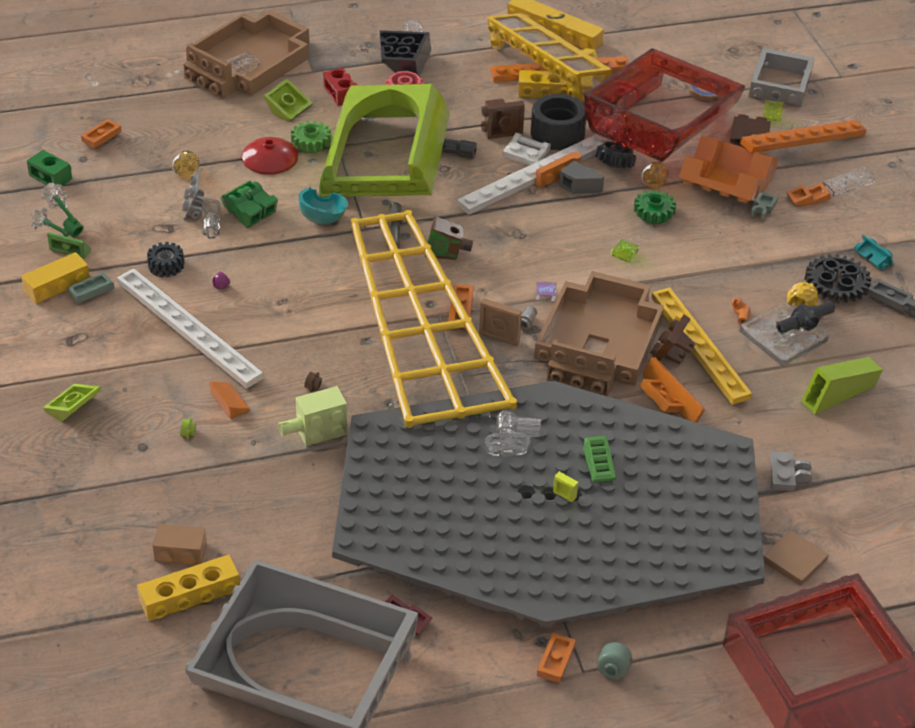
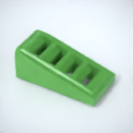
M586 437L584 439L583 451L593 483L615 481L616 476L607 437ZM597 470H607L605 472H596Z

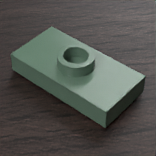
M103 272L67 287L69 295L79 304L114 289V283Z

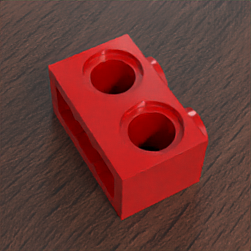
M343 67L323 72L324 89L337 106L343 105L347 91L351 86H358L357 83L353 82L350 74H347Z

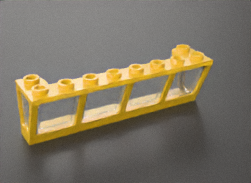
M524 14L487 17L490 44L493 48L501 50L504 47V43H508L525 56L534 60V62L539 63L545 69L565 80L568 86V95L577 98L579 101L584 102L613 84L612 69Z

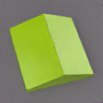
M285 79L263 96L273 115L288 122L313 103L288 79Z
M73 384L44 406L43 409L51 416L63 422L94 398L102 389L100 386Z

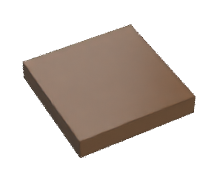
M483 298L480 302L479 334L517 346L520 342L522 311Z
M789 530L763 555V560L801 586L828 560L829 554L797 533Z

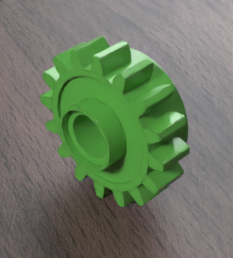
M315 120L313 123L306 121L303 124L300 122L299 126L295 125L294 129L291 130V143H294L295 147L305 153L320 152L329 146L328 143H331V129H329L328 125L323 126V122L317 124Z

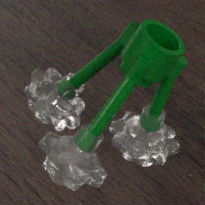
M49 183L42 188L43 196L41 199H48L47 202L50 209L54 208L56 210L60 208L65 212L68 218L63 222L64 229L55 225L47 218L48 210L45 207L41 210H35L31 214L30 221L32 222V227L37 230L43 225L46 227L50 226L61 232L65 237L68 235L73 238L77 237L83 231L84 226L67 209L66 201L69 200L67 191L62 192L60 190L61 184Z

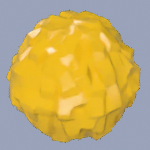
M799 282L793 285L787 293L788 307L791 308L794 302L796 307L800 304H806L808 307L817 306L818 292L814 284Z

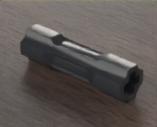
M444 139L442 152L474 159L477 143L466 140Z

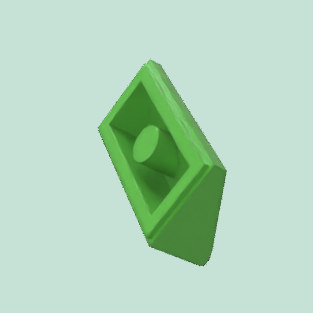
M47 233L50 250L66 254L76 252L82 258H86L91 252V248L84 241Z

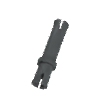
M394 202L393 205L390 204L389 214L401 213V204ZM403 220L387 222L398 249L400 248V226Z

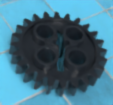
M828 254L827 258L821 255L820 259L814 258V262H809L804 280H806V283L814 284L818 292L817 294L822 295L821 299L828 297L831 301L835 299L837 303L844 300L847 304L849 299L856 302V298L862 299L863 295H867L872 277H869L870 272L866 271L867 267H860L861 262L855 263L854 258L848 260L846 255L840 258L838 254L835 257ZM842 269L837 288H833L838 271Z

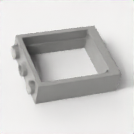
M763 48L751 80L749 97L801 107L812 74L815 58ZM763 67L804 75L800 88L760 81L759 78Z

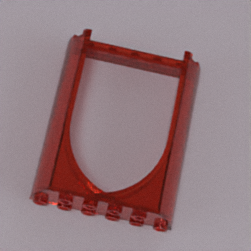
M651 48L584 94L585 115L591 132L663 162L728 112L740 99L745 85ZM664 74L722 97V99L693 121L676 129H670L628 111L630 107L662 85Z

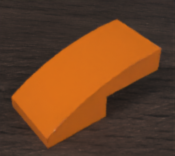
M822 182L810 188H806L803 184L786 192L795 206L813 205L831 199L829 191Z

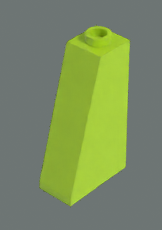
M870 357L817 367L801 402L812 413L819 414L875 387L883 369Z

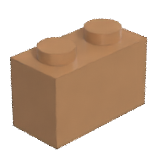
M158 524L153 542L155 561L185 563L188 565L201 564L207 546L206 529Z

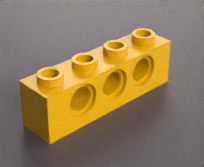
M519 70L518 97L542 98L550 94L568 95L567 82L551 71ZM583 76L580 79L582 97L590 93L591 76Z
M228 554L139 584L137 589L139 601L148 621L225 595H230L235 586L240 585V578Z

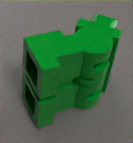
M251 180L246 181L221 197L223 206L227 208L229 213L235 212L237 219L246 228L261 221V218L264 219L275 213L278 199L274 195L270 196L266 193L260 183L252 182Z

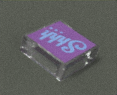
M537 281L536 300L556 301L557 283Z

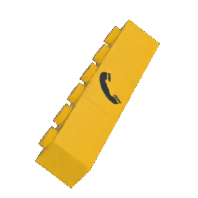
M511 0L507 4V14L522 13L579 48L596 50L603 44L604 29L534 0Z

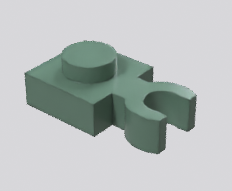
M760 191L754 200L751 216L754 217L756 213L761 214V220H764L766 213L773 211L778 202V197Z

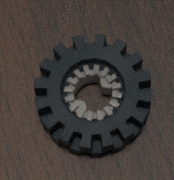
M162 242L158 243L159 246L153 245L152 248L148 249V268L151 273L153 272V275L157 276L159 274V277H163V275L170 277V274L175 276L177 275L176 272L180 273L181 269H184L183 249L179 245L176 246L173 242L171 245H169V242H165L162 245Z

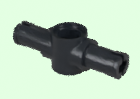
M831 300L818 306L808 307L806 304H800L794 309L791 317L776 323V329L781 335L795 328H804L805 331H810L818 325L821 317L835 312V305Z

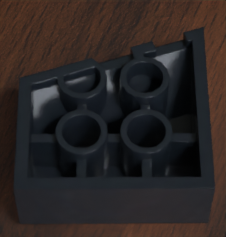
M379 30L382 62L395 73L410 71L419 76L432 51L429 32Z

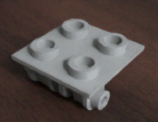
M200 167L197 174H193L191 177V187L186 188L183 199L186 200L182 206V211H184L183 220L186 219L187 215L195 219L202 215L204 192L199 188Z

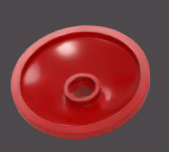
M263 137L252 141L244 148L242 161L253 172L266 175L279 174L288 171L297 163L298 150L291 142L283 138Z

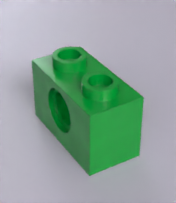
M45 150L26 160L29 176L54 190L59 189L72 180L70 164Z

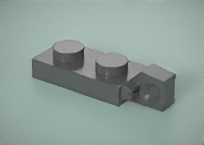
M877 279L868 288V296L915 317L914 295L880 279Z

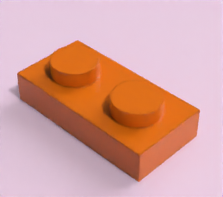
M107 119L81 135V141L95 149L121 133V126Z
M552 633L538 666L537 676L561 683L575 649L576 640Z

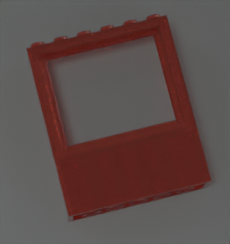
M859 573L850 576L846 575L828 583L823 582L816 587L802 589L797 593L780 596L775 600L758 603L753 607L736 610L729 614L723 646L774 728H915V651ZM849 607L888 664L794 695L757 637Z

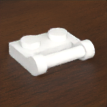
M515 133L512 141L503 150L502 157L530 166L544 159L550 150L551 144L547 142L541 143L523 137L522 134Z

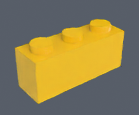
M75 252L21 275L24 292L37 304L67 291V287L90 278L88 264Z

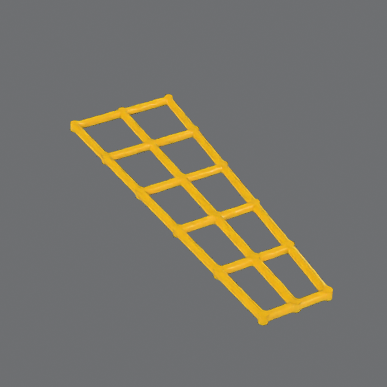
M406 210L405 212L388 215L379 214L378 216L361 219L352 218L351 228L405 421V427L412 428L414 425L453 418L463 419L465 416L504 409H516L517 399L512 395L494 362V358L488 352L473 325L472 318L468 316L451 285V281L448 280L433 253L431 245L428 244L414 219L412 211ZM406 220L420 247L399 250L387 222ZM379 224L390 251L367 254L360 226ZM425 254L440 282L413 286L402 257ZM394 259L405 288L378 292L370 262ZM445 290L461 320L429 324L417 294ZM409 296L421 326L388 331L380 300ZM466 328L483 359L446 365L433 332ZM424 334L437 367L400 373L391 339ZM487 367L505 400L463 407L450 373ZM441 375L455 409L412 416L403 381Z

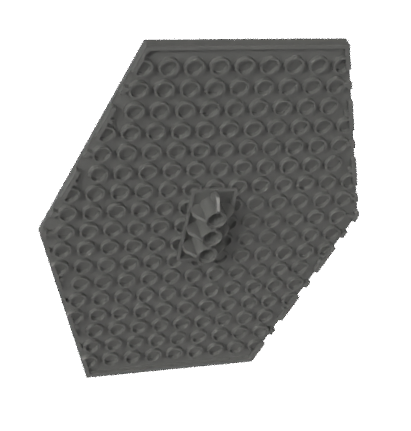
M556 381L509 388L514 398L517 399V408L514 410L504 409L465 416L463 419H447L414 425L412 428L405 427L401 407L351 416L332 558L356 566L365 565L374 568V572L380 574L384 571L395 575V579L426 589L435 588L444 591V595L450 597L454 594L466 598L468 603L499 613L505 611L516 615L517 619L523 621L527 618L539 622V626L546 628L553 627V623L563 621L573 623L576 622V619L583 617L593 619L627 612V608L637 606L647 608L652 603L662 602L667 604L697 598L702 593L713 591L714 594L721 593L722 589L732 587L741 589L764 584L765 572L754 443L751 438ZM500 390L460 397L463 407L505 400ZM451 398L410 405L412 416L455 409ZM586 437H607L616 476L615 481L593 483L583 451L584 439ZM597 470L596 472H605L607 470ZM558 472L578 481L577 498L573 502L553 492L554 476Z

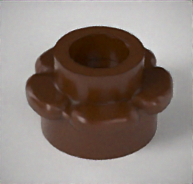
M309 372L304 387L309 389L310 392H313L314 389L319 390L322 384V378L319 377L320 373Z

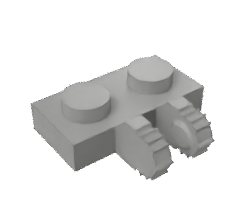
M771 451L772 490L794 492L796 482L808 483L813 479V475L810 472L812 465L809 460L799 459L794 462V454L791 452Z

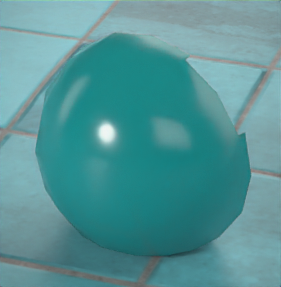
M309 187L300 191L298 195V204L303 216L310 222L318 225H329L337 222L344 215L348 207L347 199L338 193L332 192L329 197L323 198L317 194V189Z

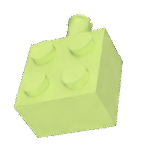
M338 386L296 397V418L278 422L281 436L299 432L305 446L348 435L347 403Z

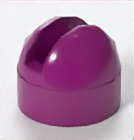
M220 271L213 277L212 283L216 289H224L230 285V280Z

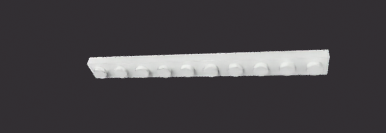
M600 132L457 199V206L468 215L475 213L535 184L536 169L572 152H579L581 154L580 162L595 155L597 146L606 141L614 142V140Z
M132 269L117 277L120 286L246 389L263 379L262 371L138 271Z

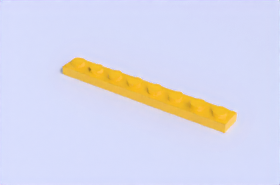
M669 287L652 292L651 299L655 304L664 306L663 315L670 324L674 319L679 320L683 314L690 318L684 332L696 343L691 352L729 402L734 405L751 400V391L673 290Z

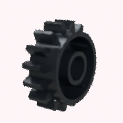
M606 141L597 146L595 157L598 158L597 160L603 161L602 163L613 168H632L637 157L634 155V150L629 146L612 141Z

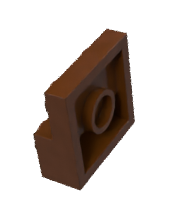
M504 99L486 100L485 106H482V116L485 117V121H481V130L485 132L487 139L514 136L515 133L523 135L524 102L505 103Z

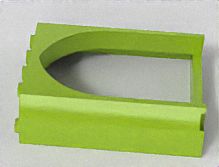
M432 84L351 86L346 93L321 175L319 196L329 197L332 192L342 196L432 195L450 117L449 108L441 93ZM360 118H419L408 162L409 176L336 177L348 134Z

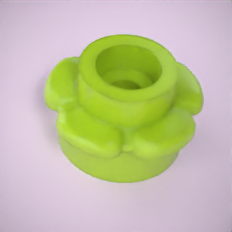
M191 417L189 419H182L180 436L189 439L190 435H195L196 423L192 422Z

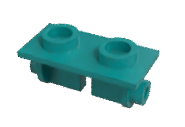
M863 234V242L857 243L854 247L856 253L866 260L872 255L869 262L879 270H886L889 265L893 267L892 253L887 248L883 249L873 238H868Z

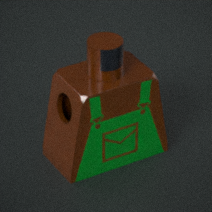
M434 216L428 244L431 245L436 258L456 260L459 249L471 252L473 240L462 238L463 226Z

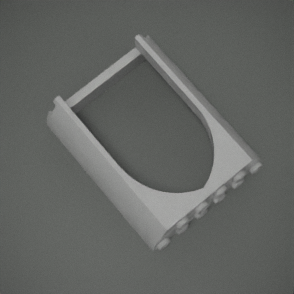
M255 559L251 567L245 570L240 585L235 586L230 601L223 605L217 622L214 621L212 623L207 638L200 642L194 659L188 661L185 673L188 674L190 681L196 686L316 728H368V724L401 660L407 662L410 660V643L416 635L418 613ZM280 627H297L314 630L383 653L385 656L351 719L260 686L250 679L239 667L233 654L234 647L247 637L264 630Z

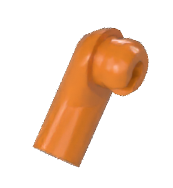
M735 298L732 300L731 305L734 312L739 315L738 323L745 326L748 323L751 309L740 298Z

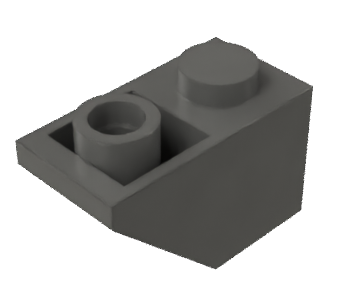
M573 161L560 171L559 186L573 194L603 192L604 176L576 161Z

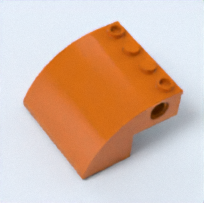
M701 135L695 156L685 157L679 178L684 179V184L694 186L696 183L702 185L701 189L712 192V189L719 191V195L730 198V195L737 196V201L748 203L749 200L754 201L760 191H765L775 172L779 158L759 152L750 153L746 148Z

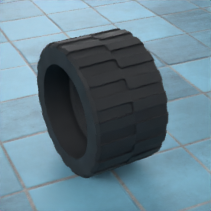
M550 94L537 99L533 104L531 113L530 135L532 139L541 143H550V150H564L583 141L587 118L586 106L577 98L564 94Z

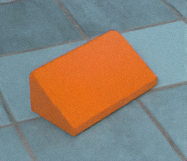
M212 381L209 383L210 393L230 419L250 411V408L229 382Z

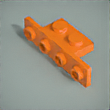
M651 357L643 371V375L647 379L642 381L640 387L650 399L654 400L662 412L680 413L686 420L698 423L705 408L656 357Z

